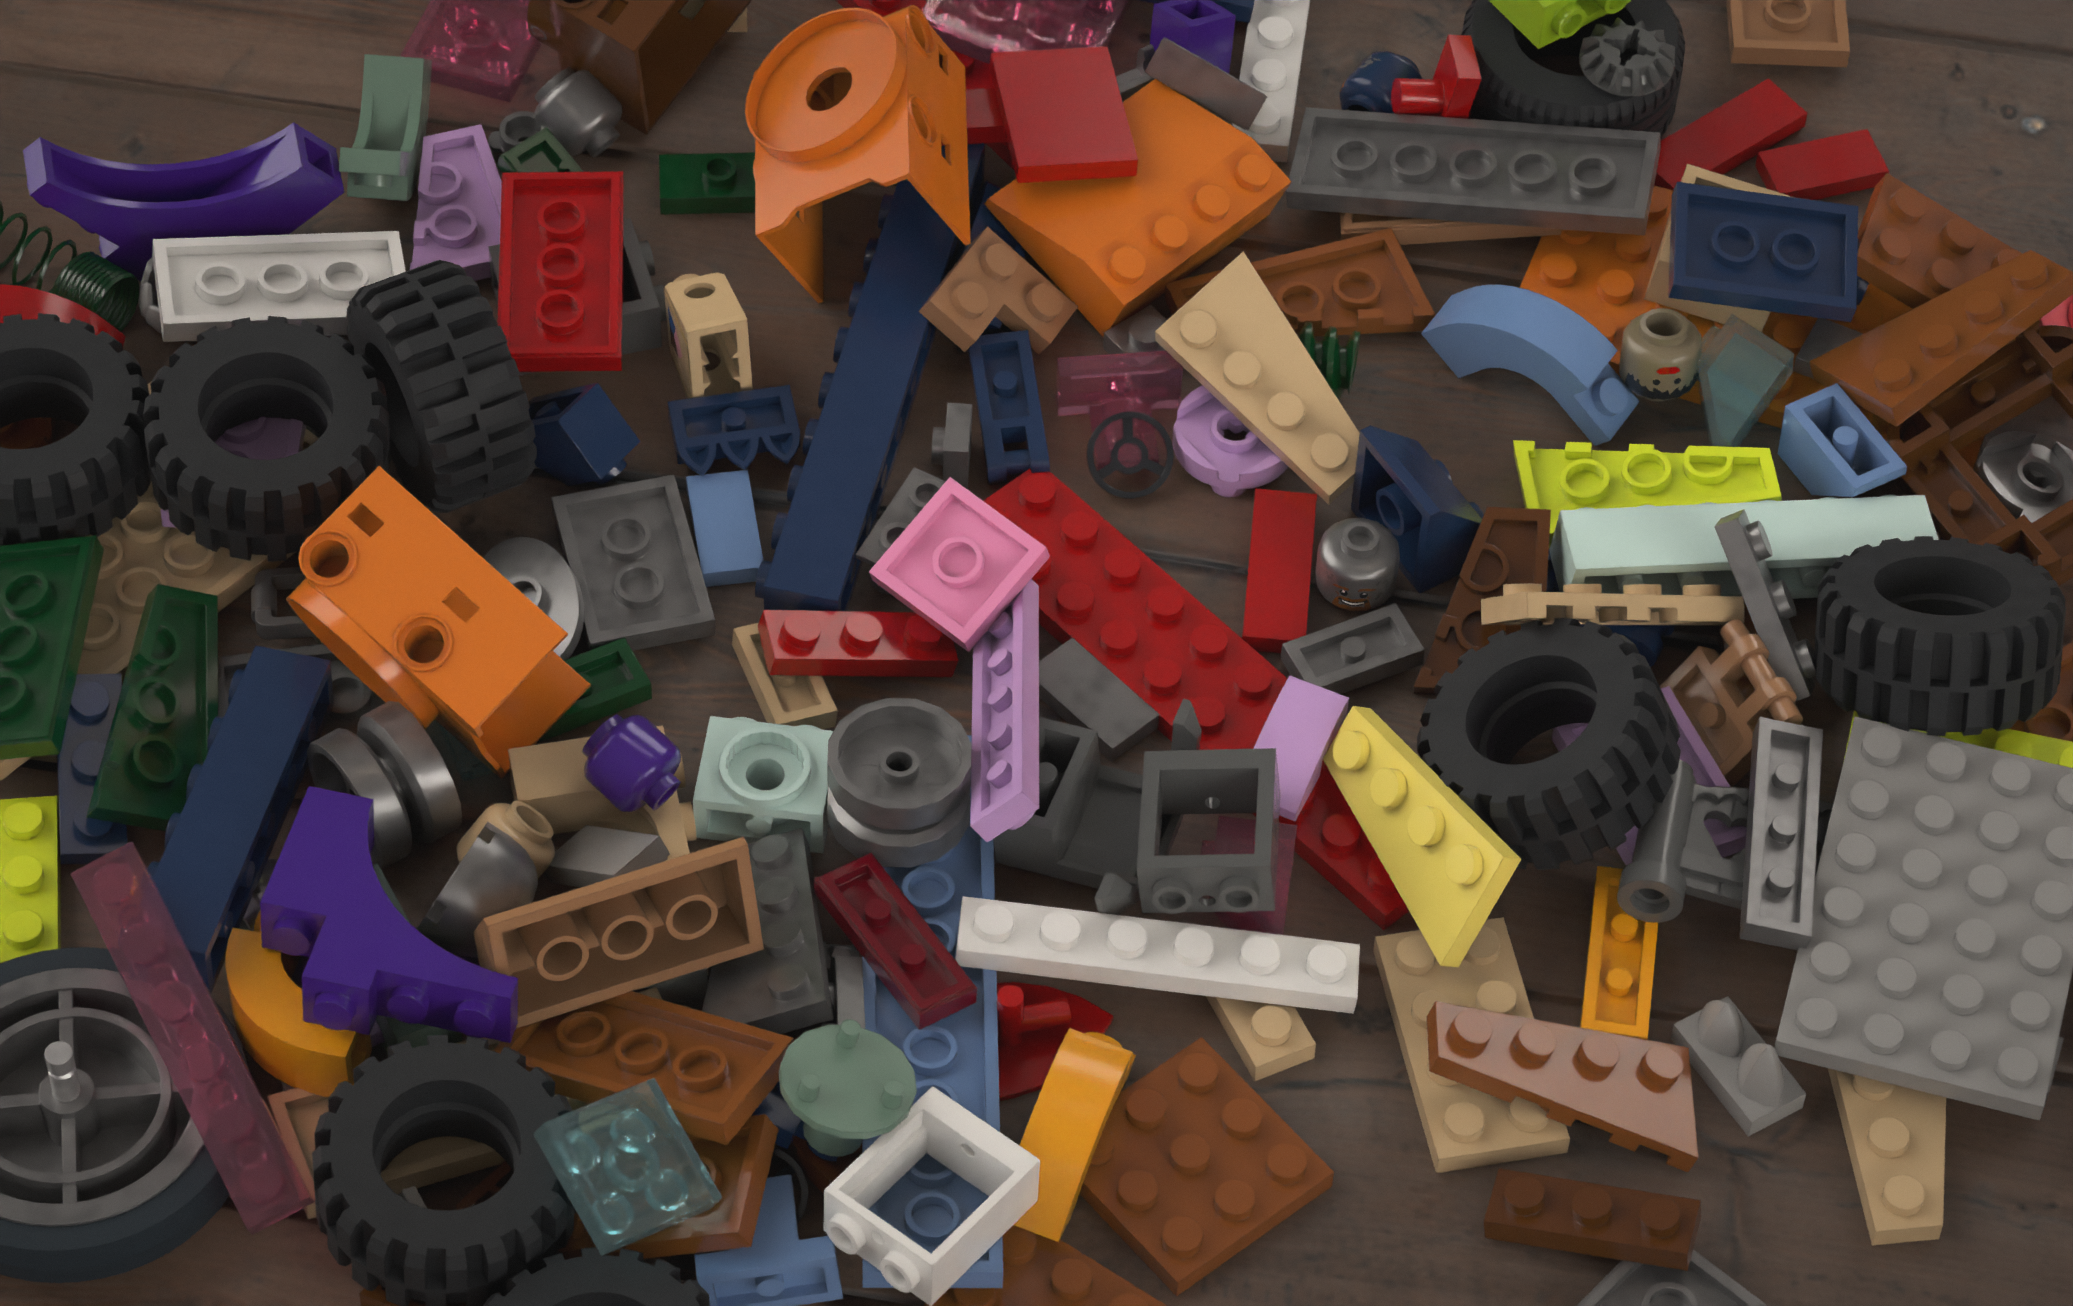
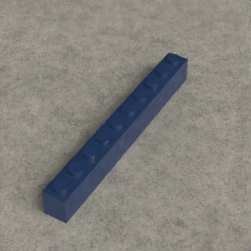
M985 143L967 144L970 218L974 200L984 184ZM941 146L942 156L945 158V146ZM907 179L893 184L896 186L894 195L885 193L882 198L878 216V229H882L879 239L870 237L867 243L863 263V272L867 273L864 283L856 281L853 285L848 315L852 318L850 327L841 326L837 333L833 361L838 364L835 373L825 372L822 378L818 397V407L822 409L819 419L810 418L807 423L803 440V454L807 455L804 466L794 465L791 471L787 489V501L791 502L788 514L779 512L776 516L771 538V548L775 550L772 562L763 560L758 570L755 597L764 599V610L847 611L863 563V561L855 558L856 553L874 528L937 331V327L927 320L919 310L953 268L962 241Z

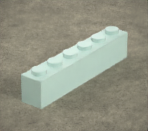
M1883 495L1861 498L1825 497L1814 500H1763L1759 502L1719 504L1705 502L1696 505H1642L1638 507L1601 509L1584 507L1576 510H1560L1549 552L1560 592H1563V585L1602 584V593L1623 594V585L1660 584L1662 585V595H1683L1682 586L1715 584L1721 585V596H1742L1714 527L1720 518L1745 509L1749 522L1753 523L1759 520L1767 534L1773 556L1766 558L1765 561L1773 581L1784 580L1792 599L1818 598V586L1822 577L1836 560L1844 554L1850 556L1854 549L1867 544L1875 547L1879 546L1882 540L1899 538L1901 541L1914 540L1915 536H1933V540L1939 539L1925 495Z

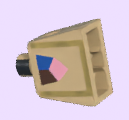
M718 272L702 276L684 274L677 277L673 282H669L664 287L669 347L686 399L753 390L747 318L725 274ZM705 352H712L720 358L721 362L717 368L706 371L704 365L710 363Z

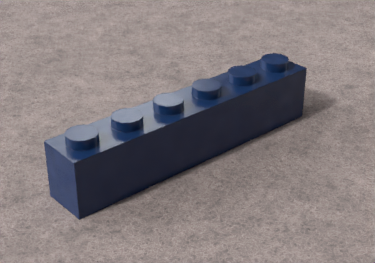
M255 645L245 670L237 669L235 671L229 689L228 709L224 717L216 716L212 722L208 736V754L203 765L195 764L188 778L186 789L187 801L182 813L174 812L169 819L165 834V851L160 863L154 861L150 863L144 878L141 906L137 913L132 911L128 913L122 927L120 947L123 952H128L132 981L210 997L226 960L227 943L232 928L240 927L307 769V749L311 742L320 738L334 705L331 660Z

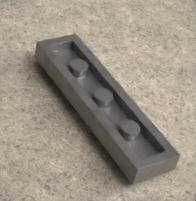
M1759 717L1753 731L1739 939L1798 950V948H1807L1812 937L1823 741L1822 729Z

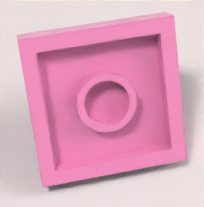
M949 477L871 568L869 574L876 584L966 651L970 652L1049 559L1050 555L1047 547Z

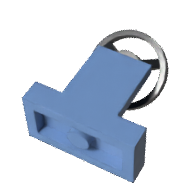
M774 1148L773 1155L782 1158L788 1165L775 1175H768L752 1246L695 1255L697 1281L709 1294L710 1306H799L843 1299L835 1244L829 1236L799 1240L797 1225L807 1208L808 1184L799 1164L780 1149ZM795 1173L801 1186V1201L797 1213L792 1175Z

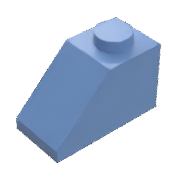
M1838 383L1785 405L1778 455L1811 495L1855 497L1906 474L1907 465Z

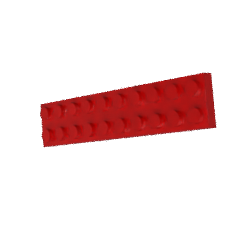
M1029 468L983 500L1047 547L1050 557L1032 577V580L1039 586V624L1062 645L1071 638L1075 639L1159 714L1157 729L1171 742L1173 734L1172 723L1184 698L1191 701L1201 727L1200 750L1254 749L1264 724L1288 679L1050 471L1032 473L1031 468ZM1322 759L1320 777L1296 821L1279 816L1278 837L1384 931L1408 913L1409 910Z

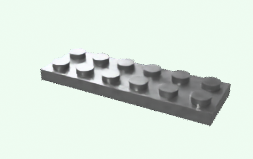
M1306 107L1289 179L1292 182L1286 190L1287 208L1645 235L1661 150L1660 133Z

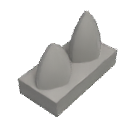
M1728 996L1721 1000L1708 1002L1702 1010L1673 1025L1670 1039L1675 1045L1689 1047L1690 1064L1748 1137L1803 1108L1806 1092L1782 1064L1776 1049L1772 1045L1765 1043Z

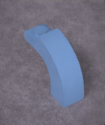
M1482 285L1453 294L1421 333L1458 378L1487 368H1502L1512 370L1532 379L1556 399L1594 446L1610 441L1640 402L1608 364L1618 351L1615 346L1597 328L1568 307L1527 289L1507 285Z

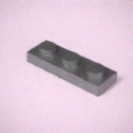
M1745 509L1720 518L1714 528L1757 634L1769 650L1768 661L1777 677H1784L1788 680L1796 693V701L1811 696L1815 687L1813 677L1816 676L1817 667L1814 663V651L1808 639L1797 640L1789 618L1796 616V608L1784 580L1774 582L1765 559L1772 557L1773 553L1761 522L1758 520L1750 523Z

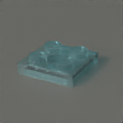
M655 1078L544 1122L533 1134L601 1256L710 1210L722 1199L719 1190Z

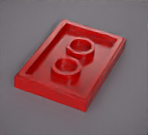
M1108 46L991 53L990 73L1017 183L1137 176L1138 157Z

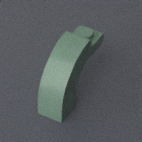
M364 55L362 101L356 138L351 148L340 147L339 172H348L347 197L408 201L412 197L420 171L423 137L426 136L432 60L413 57Z

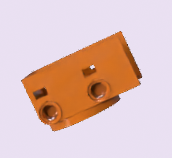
M910 5L884 17L868 9L843 8L816 16L785 36L770 51L759 68L754 71L745 104L746 122L751 134L755 138V160L753 163L755 179V235L818 304L824 302L823 201L869 182H875L886 188L907 179L965 246L971 244L965 66L931 27L924 13L915 5ZM941 141L945 145V158L942 156Z
M380 466L363 481L313 534L306 538L300 547L298 560L300 569L306 579L286 600L303 623L356 677L385 703L388 701L399 702L414 715L424 729L436 720L501 779L510 771L508 749L535 745L591 686L589 682L553 651L568 636V633Z

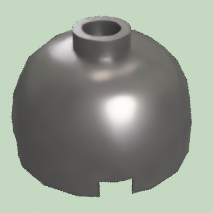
M487 822L426 913L417 930L426 938L456 956L477 958L478 953L474 931L482 919L530 904L534 898L538 886L536 866L527 851L511 836Z

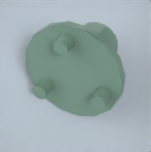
M852 1019L844 1020L841 1025H826L804 1032L788 1046L778 1072L783 1098L793 1114L804 1121V1137L810 1146L818 1152L829 1156L852 1154L861 1146L863 1139L891 1132L908 1117L917 1093L914 1069L902 1050L881 1034L861 1028L860 1024Z

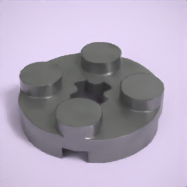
M2025 431L2004 432L1988 441L1973 470L2016 519L2025 515L2033 523L2073 499V451L2070 448L2055 442L2052 450L2043 445L2033 443L2037 434Z

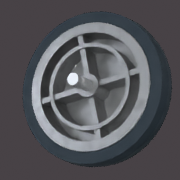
M93 947L60 948L20 956L0 964L1 1275L33 1282L71 1283L103 1279L125 1273L146 1265L180 1246L206 1225L221 1208L233 1191L249 1154L253 1133L254 1092L252 1076L240 1040L231 1022L211 996L207 997L134 982L131 980L128 952Z

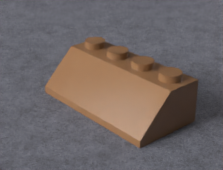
M744 837L483 918L474 931L480 967L518 978V1023L516 1029L630 991L642 989L764 950L749 849Z

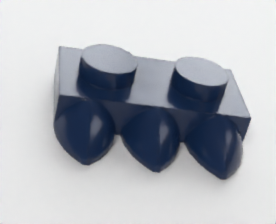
M790 385L668 401V419L678 464H686L688 468L701 476L709 470L714 459L728 458L734 465L746 470L757 453L770 452L776 459L788 464L798 448H800V428Z

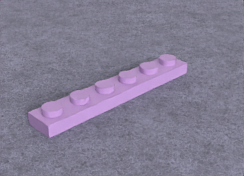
M1032 579L973 647L970 826L987 843L1007 829L1015 830L1020 828L1039 809V586Z

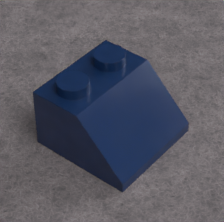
M1371 425L1360 430L1351 502L1353 513L1357 518L1379 522L1392 532L1399 546V569L1419 594L1458 576L1484 516L1480 507L1476 503L1468 502L1453 484L1450 473L1445 465L1437 459L1433 460L1418 441Z

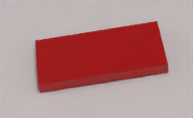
M624 171L502 172L497 324L501 326L508 341L506 344L512 359L514 358L519 372L622 371Z

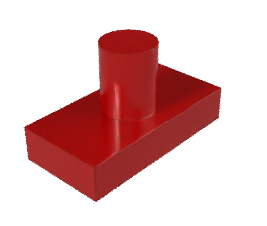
M1471 35L1447 36L1433 79L1396 78L1394 80L1391 91V105L1395 114L1468 118L1482 79Z

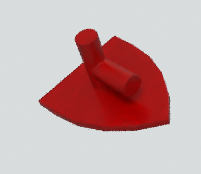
M1019 982L997 983L999 1101L1012 1099L1042 1089L1069 1028L1084 1034L1087 1032L1105 1034L1113 1021V1015L1080 996L1049 986Z

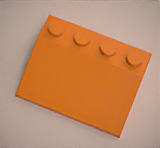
M1154 79L1123 101L1138 157L1137 176L1017 183V179H1015L989 197L984 204L1058 288L1078 306L1077 309L1103 338L1104 332L1141 311L1165 293L1166 283L1184 279L1270 215L1292 182L1252 137L1157 79Z

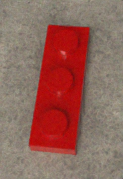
M763 610L757 626L769 675L952 677L958 663L953 640L915 612Z

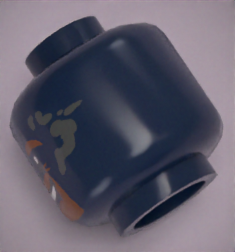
M1389 51L1372 53L1364 58L1344 80L1339 92L1342 110L1395 114L1391 105L1393 82L1396 78L1423 79L1418 67L1409 58Z

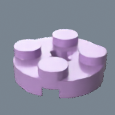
M1203 385L1190 392L1182 400L1177 411V420L1173 427V450L1182 467L1197 480L1211 485L1212 490L1216 494L1223 497H1237L1243 494L1246 489L1257 488L1272 482L1288 468L1274 452ZM1229 429L1235 434L1244 430L1247 432L1244 440L1233 441L1224 438L1223 430Z

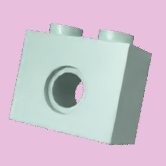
M710 716L693 796L696 837L726 842L744 837L748 844L768 835H779L803 828L810 846V852L823 853L829 825L827 822L828 740L833 731L823 730L812 725L790 726L757 722L747 717L724 718Z

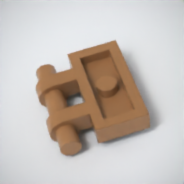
M1741 619L1731 620L1722 627L1720 634L1728 648L1720 656L1715 649L1699 646L1660 685V689L1667 686L1671 688L1730 787H1733L1751 769L1753 731L1759 717L1769 719L1772 717L1774 720L1798 725L1803 720L1801 713L1794 704L1797 696L1786 678L1777 677L1767 661L1770 653L1759 635L1750 634ZM1744 674H1746L1755 689L1747 699H1745L1736 684Z

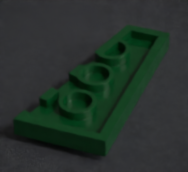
M157 584L147 595L86 818L166 831L171 815L174 812L182 813L187 801L186 789L190 772L195 764L203 765L208 754L209 731L213 720L218 716V596Z

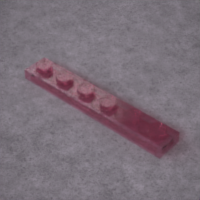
M131 841L70 873L247 1230L253 1235L314 1203L315 1201L138 848Z

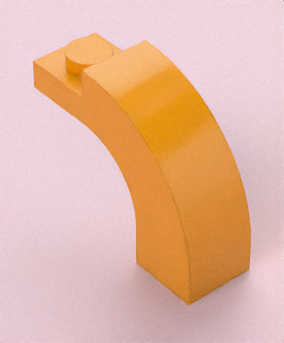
M259 911L254 924V930L250 931L233 927L227 943L225 967L233 1021L238 1037L254 1061L278 1080L315 1095L330 1097L339 1083L347 1081L354 1085L353 1069L370 1057L372 1052L370 1035L344 1029L332 1030L319 1024L303 1021L302 989L291 980L301 955H288L281 951L262 947L261 913Z
M1071 1028L1066 1033L1045 1079L1019 1145L1040 1159L1038 1201L1014 1224L1015 1226L1059 1242L1067 1227L1107 1119L1129 1077L1136 1057L1132 1051L1122 1048V1045L1114 1038L1096 1032L1084 1034Z

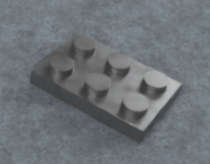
M674 475L551 497L552 513L564 559L574 572L583 596V631L589 651L624 637L632 651L716 635L715 617Z

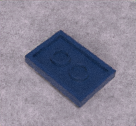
M1676 183L1672 194L1668 298L1851 322L1857 309L1858 206L1691 183Z

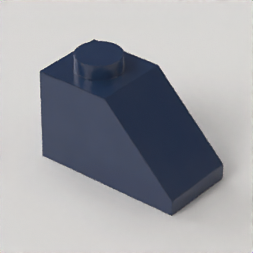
M599 383L536 396L529 401L530 408L528 411L530 419L534 423L536 435L533 439V443L537 448V458L534 461L535 466L567 486L592 481L596 485H602L612 480L626 467L627 462L624 460V457L641 442Z

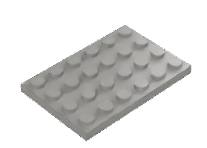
M1854 717L1815 877L1812 937L1807 948L1798 947L1774 1048L1778 1056L2040 1121L2073 971V768L1940 736L1927 735V733L1910 729L1907 732L1892 727L1889 724Z

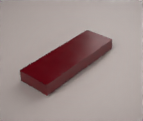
M872 853L866 854L814 879V894L919 1030L977 1002V987Z

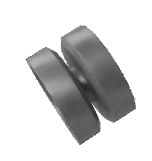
M885 698L861 705L841 719L828 740L827 822L837 842L857 858L872 853L882 867H915L938 860L957 846L969 826L972 743L962 724L941 707L918 699Z
M388 701L362 715L357 724V735L348 729L338 728L311 742L307 749L309 770L315 787L374 799V847L370 856L372 864L378 863L381 870L408 856L412 848V837L421 842L432 843L458 829L462 822L461 803L453 779L441 754L414 715L399 702Z

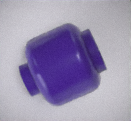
M616 714L610 717L593 733L582 749V753L587 757L584 765L586 779L615 807L623 812L636 811L645 804L656 810L675 793L681 783L674 776L681 761L679 748L644 716L631 715L623 719L620 715Z

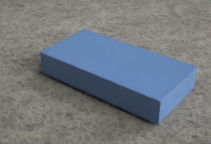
M748 470L704 474L703 476H686V491L696 552L706 587L755 582L760 564L763 561Z

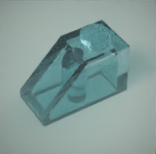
M1732 314L1721 329L1713 325L1701 339V357L1697 361V385L1709 446L1739 447L1793 373V352Z

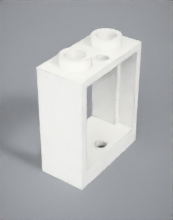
M932 1086L912 1105L908 1117L891 1132L882 1134L824 1189V1231L840 1250L851 1255L857 1254L879 1269L884 1278L895 1289L904 1293L911 1292L932 1306L1038 1201L1040 1159ZM926 1153L989 1196L932 1253L868 1210Z

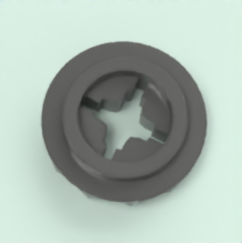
M1617 17L1611 27L1596 24L1591 36L1583 38L1579 57L1580 66L1588 80L1606 92L1628 97L1643 96L1661 89L1671 79L1675 67V46L1666 43L1664 30L1647 31L1643 19L1635 26H1630ZM1626 49L1637 51L1631 57V60L1626 61L1625 66L1620 65V54H1623Z

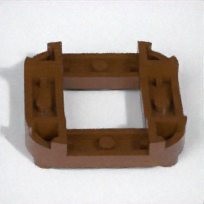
M2038 320L2018 335L2015 341L1998 350L1896 427L1889 423L1887 443L1907 465L1906 474L1893 480L1906 496L1925 495L1935 530L1944 540H1950L1951 537L1968 539L1969 543L1984 545L1989 543L2001 546L2003 552L2009 554L2017 552L2030 558L2033 566L2041 565L2050 573L2053 580L2058 585H2061L2073 578V499L2033 523L2025 515L2016 519L1958 452L1960 449L2050 396H2053L2073 419V328L2057 325L2039 326L2040 321Z

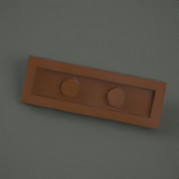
M1499 1168L1484 1218V1234L1487 1239L1688 1271L1701 1220V1200Z

